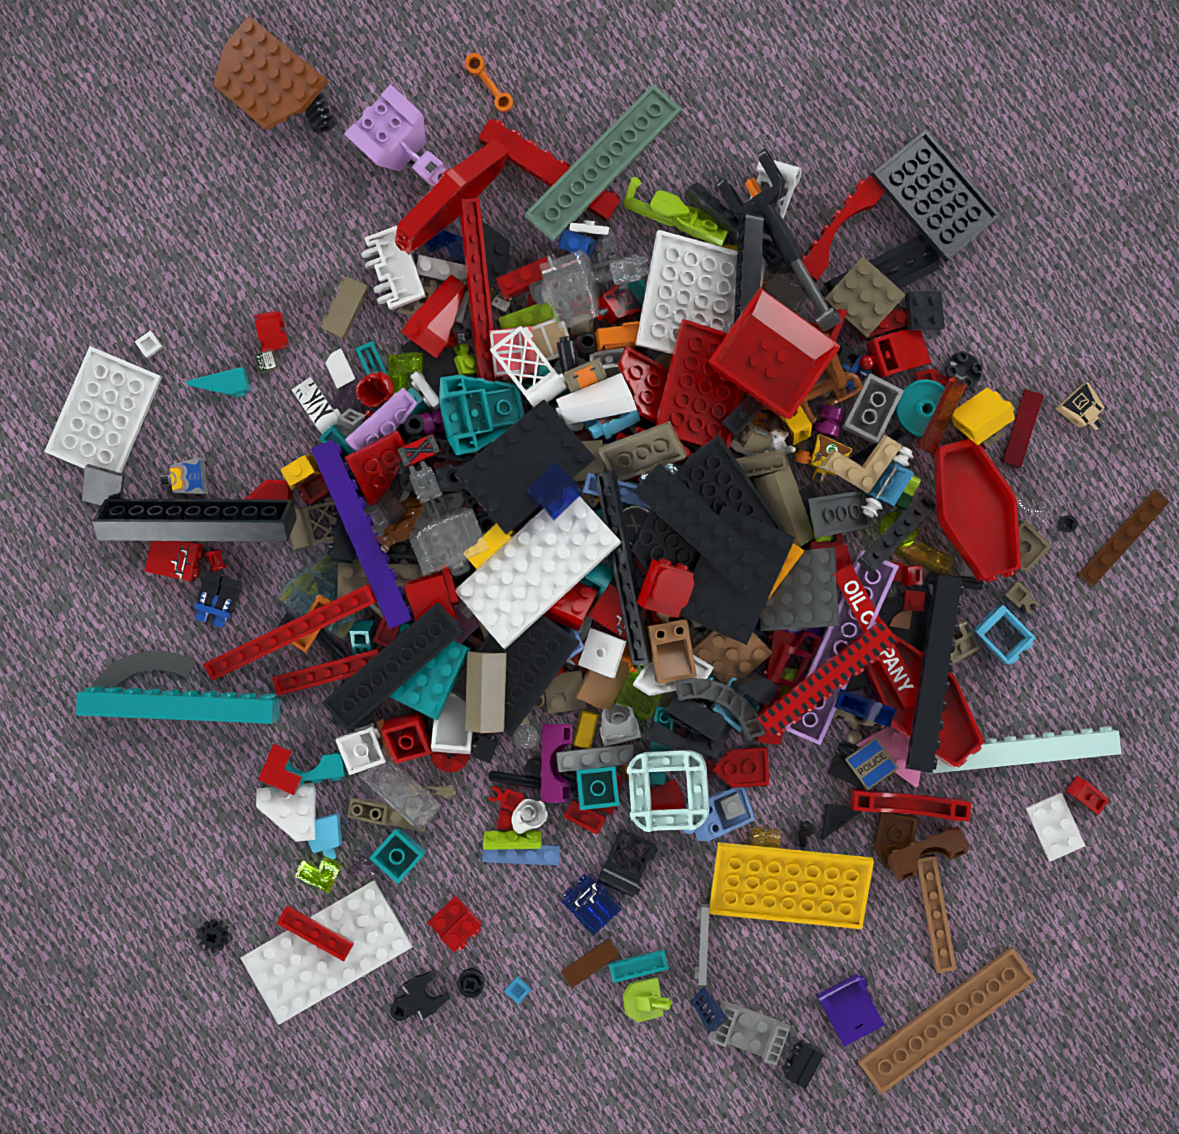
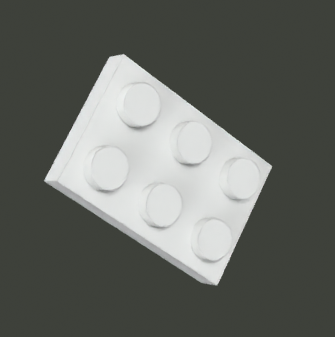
M1062 793L1026 807V811L1050 862L1085 847Z

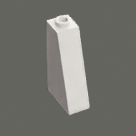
M622 373L556 399L559 405L556 411L560 418H564L566 425L637 410Z

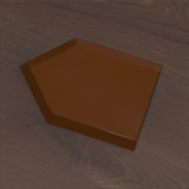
M880 812L873 849L888 871L891 870L887 863L890 853L896 849L902 850L907 848L910 843L914 842L918 823L917 817L892 812Z

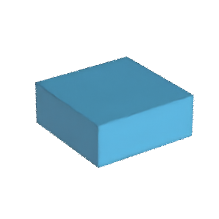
M516 976L504 992L519 1004L531 991V988Z

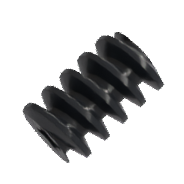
M319 94L305 110V116L309 119L308 122L312 125L313 132L316 133L328 131L336 125L335 122H329L333 119V116L326 115L330 110L329 108H323L326 106V102L320 101L323 99L322 94Z

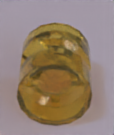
M752 827L751 835L753 839L750 840L751 846L780 848V829L771 828L765 831L763 827Z

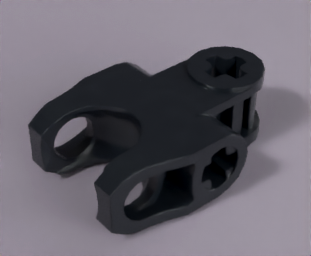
M434 969L424 974L416 975L400 986L404 994L394 1000L390 1009L391 1017L394 1020L403 1021L415 1013L420 1020H423L435 1013L440 1006L449 1000L450 995L448 992L432 997L425 991V985L436 977L437 973ZM398 1006L400 1008L404 1007V1011H397Z

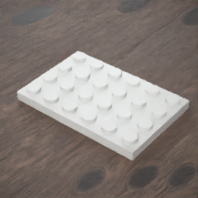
M89 346L44 452L84 469L87 464L121 473L162 376Z

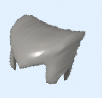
M618 703L609 711L605 708L602 711V736L606 738L621 734L637 735L638 726L632 708L627 706V710Z

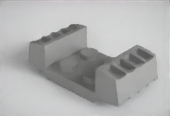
M722 1000L720 1008L728 1018L716 1031L710 1032L709 1038L711 1041L723 1047L729 1044L759 1055L763 1058L764 1062L777 1066L790 1030V1025Z

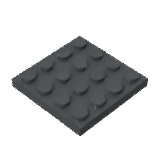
M834 547L804 550L803 554L766 602L760 615L761 631L839 626L838 586L834 574L837 572L836 549Z

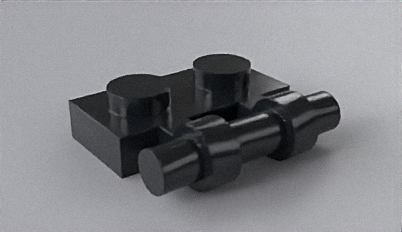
M839 744L837 751L843 753L842 758L834 755L827 774L863 789L864 785L845 760L856 750L850 745Z

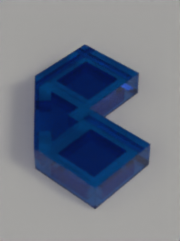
M442 230L424 243L428 254L446 246L454 263L465 259L463 237Z

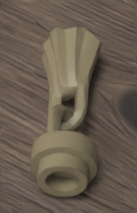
M413 782V784H409L408 795L417 798L418 794L450 800L456 795V791L452 785L424 787L419 786V782ZM430 789L435 790V793H430Z

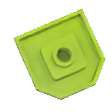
M658 977L630 983L623 994L625 1015L637 1023L664 1016L663 1010H669L672 1005V1001L669 998L661 997Z

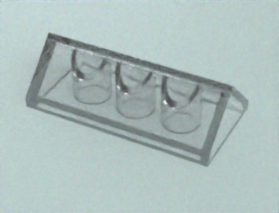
M387 757L385 763L374 766L360 775V778L413 827L424 829L442 806L398 764H394V761Z

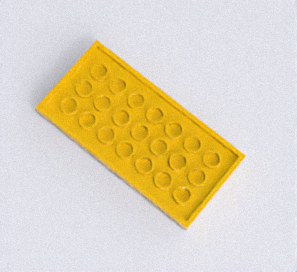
M718 842L709 914L862 929L874 860L871 857Z

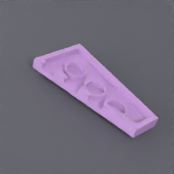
M403 387L345 439L346 442L355 451H358L396 431L399 425L404 423L417 402Z

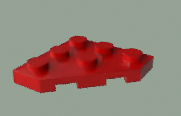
M626 346L618 366L632 394L638 414L656 424L669 369L633 348Z
M397 430L345 457L369 506L388 497L391 482L395 479L400 467L399 462L401 458L397 449L405 446Z

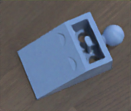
M729 788L709 795V815L706 821L695 830L685 829L683 831L687 834L695 832L697 841H710L755 821L745 788ZM737 792L746 813L727 820L719 799Z

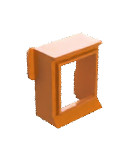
M640 321L623 323V326L597 329L594 333L597 352L625 348L626 346L641 351L644 347L636 345Z

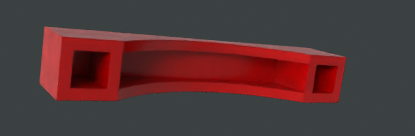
M869 175L865 180L861 178L855 186L857 191L854 195H848L843 202L845 207L842 211L838 209L832 216L833 223L831 225L826 224L820 234L823 236L819 241L816 239L809 247L810 253L807 256L803 254L802 262L814 283L817 282L829 266L830 245L837 229L853 215L872 209L884 194L883 189Z
M785 630L768 631L767 641L770 642L769 648L772 650V654L765 659L767 661V668H763V677L769 680L771 674H774L784 650L782 648L784 644L792 645L797 638L796 634L787 633ZM762 703L757 714H760L768 706ZM764 728L766 734L756 737L758 742L781 745L783 733L778 737L776 735L772 737Z
M851 788L849 807L855 811L906 813L970 822L972 802L960 798L878 790L867 791V789Z

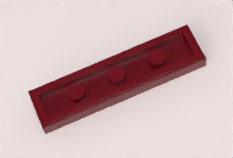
M1024 389L1002 463L1018 468L1022 467L1044 396L1043 394Z

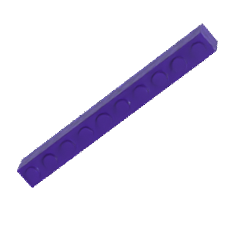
M332 439L311 448L389 628L392 629L412 620L410 617L413 615L412 609L409 604L405 605L403 598L406 596L402 586L397 587L395 580L398 579L395 570L388 567L387 562L390 561L388 554L381 551L380 543L375 538V535L379 536L378 532L374 533L371 528L374 525L370 514L366 516L363 510L366 508L363 497L358 498L356 490L359 489L356 481L349 478L348 473L351 470L347 461L342 462L340 455L343 452L339 443L335 444Z

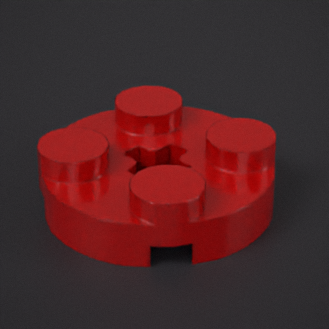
M431 752L432 762L444 772L459 771L467 764L470 754L456 753V756L448 758V754L445 752Z

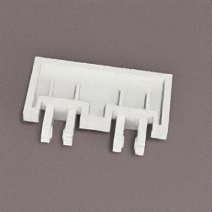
M397 226L365 237L368 247L376 246L361 253L362 258H369L376 254L380 255L379 258L367 262L365 266L366 269L375 268L380 282L388 280V282L377 285L373 289L375 293H381L389 289L392 290V293L377 299L378 304L387 303L390 310L426 297L412 254L408 255L405 251L399 250L394 242Z

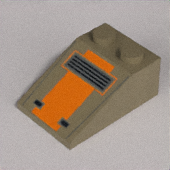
M599 357L563 373L570 393L607 379Z

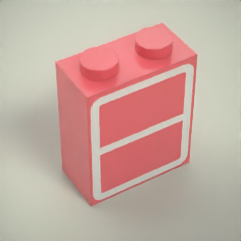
M527 326L529 331L532 333V326ZM516 328L490 330L491 348ZM521 332L514 336V345L524 346L525 337ZM501 346L496 352L500 357L508 358L510 347ZM512 347L511 358L522 360L523 348ZM526 349L525 360L535 361L534 350ZM492 354L494 377L502 376V380L512 379ZM510 361L509 369L511 372L520 373L522 362ZM524 363L523 374L534 373L535 364Z

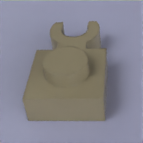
M1015 581L1003 594L1017 608L1023 605V609L1027 614H1033L1029 609L1030 604H1033L1035 607L1040 606L1036 600L1029 599L1032 593L1019 581Z

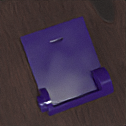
M857 973L817 994L844 1047L885 1025L865 987L868 984L864 976H859Z

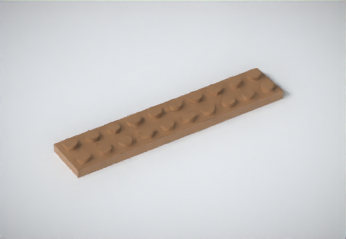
M1010 947L860 1058L858 1063L879 1092L883 1094L1034 982L1036 978L1014 948Z

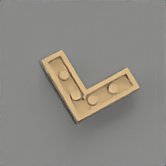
M884 434L863 466L835 449L831 450L822 465L869 493L902 445Z

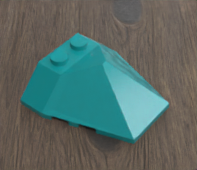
M465 375L440 378L439 404L446 437L456 455L473 453L494 442L525 416L520 390L517 385L487 381L481 378L476 379L466 377Z

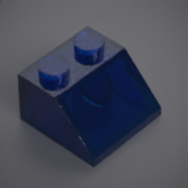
M556 462L527 488L526 492L553 521L582 495V492L572 478Z

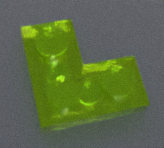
M413 352L389 355L388 376L393 381L394 393L399 392L403 387L407 391L409 373H422L423 353Z
M324 856L319 867L302 860L295 877L330 893L342 864Z

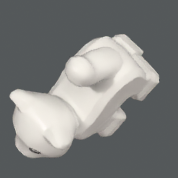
M773 429L769 432L772 439L767 447L769 452L784 449L785 454L795 452V447L787 446L785 442L789 432L780 429Z

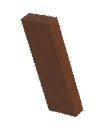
M608 938L561 970V973L571 988H573L617 958L619 953Z

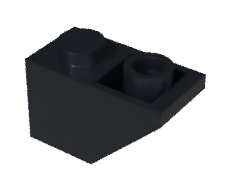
M758 673L734 680L731 683L732 686L737 688L735 690L736 693L743 697L749 695L752 697L750 701L759 706L763 703L768 707L780 688L779 685Z

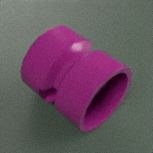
M821 405L818 415L820 420L816 421L813 431L827 437L838 438L840 431L839 423L843 422L845 411L833 406Z
M441 409L433 410L432 414L429 412L418 414L424 420V428L421 431L423 437L431 434L435 436L436 433L439 435L446 433Z

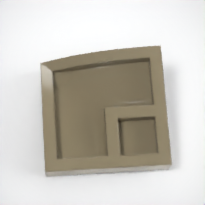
M581 670L561 673L553 679L545 690L548 714L586 709V703L575 697L583 681Z

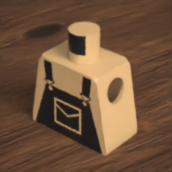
M1088 382L1078 387L1056 408L1058 412L1079 428L1089 423L1094 430H1097L1104 424L1098 416L1104 409V406Z

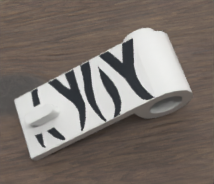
M311 377L292 389L322 435L332 425L338 427V417L341 415V412L337 408L334 410Z

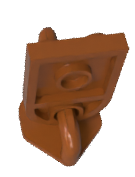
M835 354L824 370L827 379L815 384L800 404L811 424L817 420V417L813 416L807 401L832 390L833 396L825 399L824 402L825 404H835L854 396L864 388L858 375L843 371L837 354ZM851 380L854 388L845 390L846 382Z

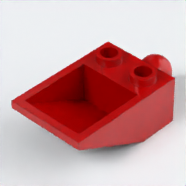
M908 330L891 333L871 340L866 344L869 355H864L859 360V365L863 370H870L874 367L876 376L880 379L931 363L921 331Z

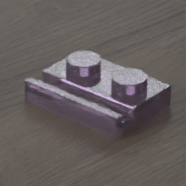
M355 375L354 380L338 389L330 402V406L335 409L337 408L342 413L348 408L359 412L363 405L356 395V386L361 379Z

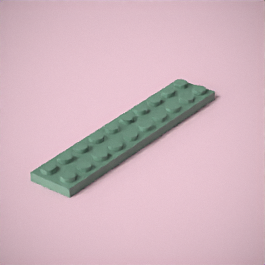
M653 84L525 213V217L554 242L570 226V223H573L679 115L681 108Z

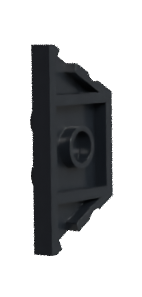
M482 221L488 283L490 285L496 283V278L507 274L510 241ZM466 280V285H467V287H466L465 292H468V283H467V280Z

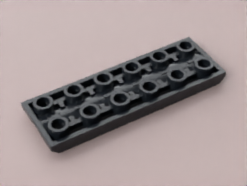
M922 235L869 261L899 289L944 267L935 249ZM849 271L825 283L829 293Z

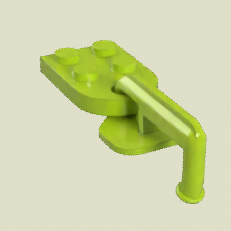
M636 177L631 178L623 201L625 208L667 226H676L694 238H700L709 244L722 247L728 232L705 211L692 206H685L678 196L662 190L655 193L650 204L635 199L634 195L637 187L641 185V181Z

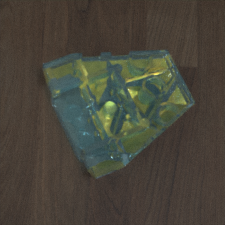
M325 552L316 562L303 569V572L295 578L290 579L277 598L300 615L308 613L319 594L330 601L336 600L338 563L343 562L330 561V555H327V552ZM356 556L354 563H361L359 558ZM357 612L323 627V629L343 640L353 626Z

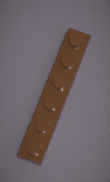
M1153 489L1081 569L1078 575L1091 587H1094L1167 506L1169 501L1156 489Z

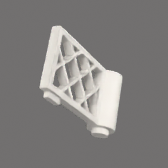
M774 160L786 181L784 188L788 189L787 195L781 198L777 204L781 209L780 215L783 219L793 191L800 181L802 169ZM759 161L757 165V172H759L757 182L759 186L764 182L772 187L773 184ZM763 232V239L773 241L770 235Z
M520 325L494 345L490 351L531 405L535 407L542 400L549 403L568 387L566 386L567 383L563 374L558 375L531 340L533 335L527 327L522 328ZM519 332L525 337L524 346L513 344V338ZM501 346H509L508 358L500 357L496 350ZM512 347L523 348L522 360L511 358ZM526 349L535 350L537 353L536 361L525 360ZM510 361L522 362L520 373L511 372L509 369ZM524 363L535 364L534 375L523 374ZM538 365H546L550 372L545 376H537ZM522 376L533 378V384L527 390L521 385Z

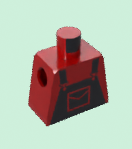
M622 279L597 301L599 308L594 311V314L599 321L606 318L613 325L638 316L643 307L625 279Z

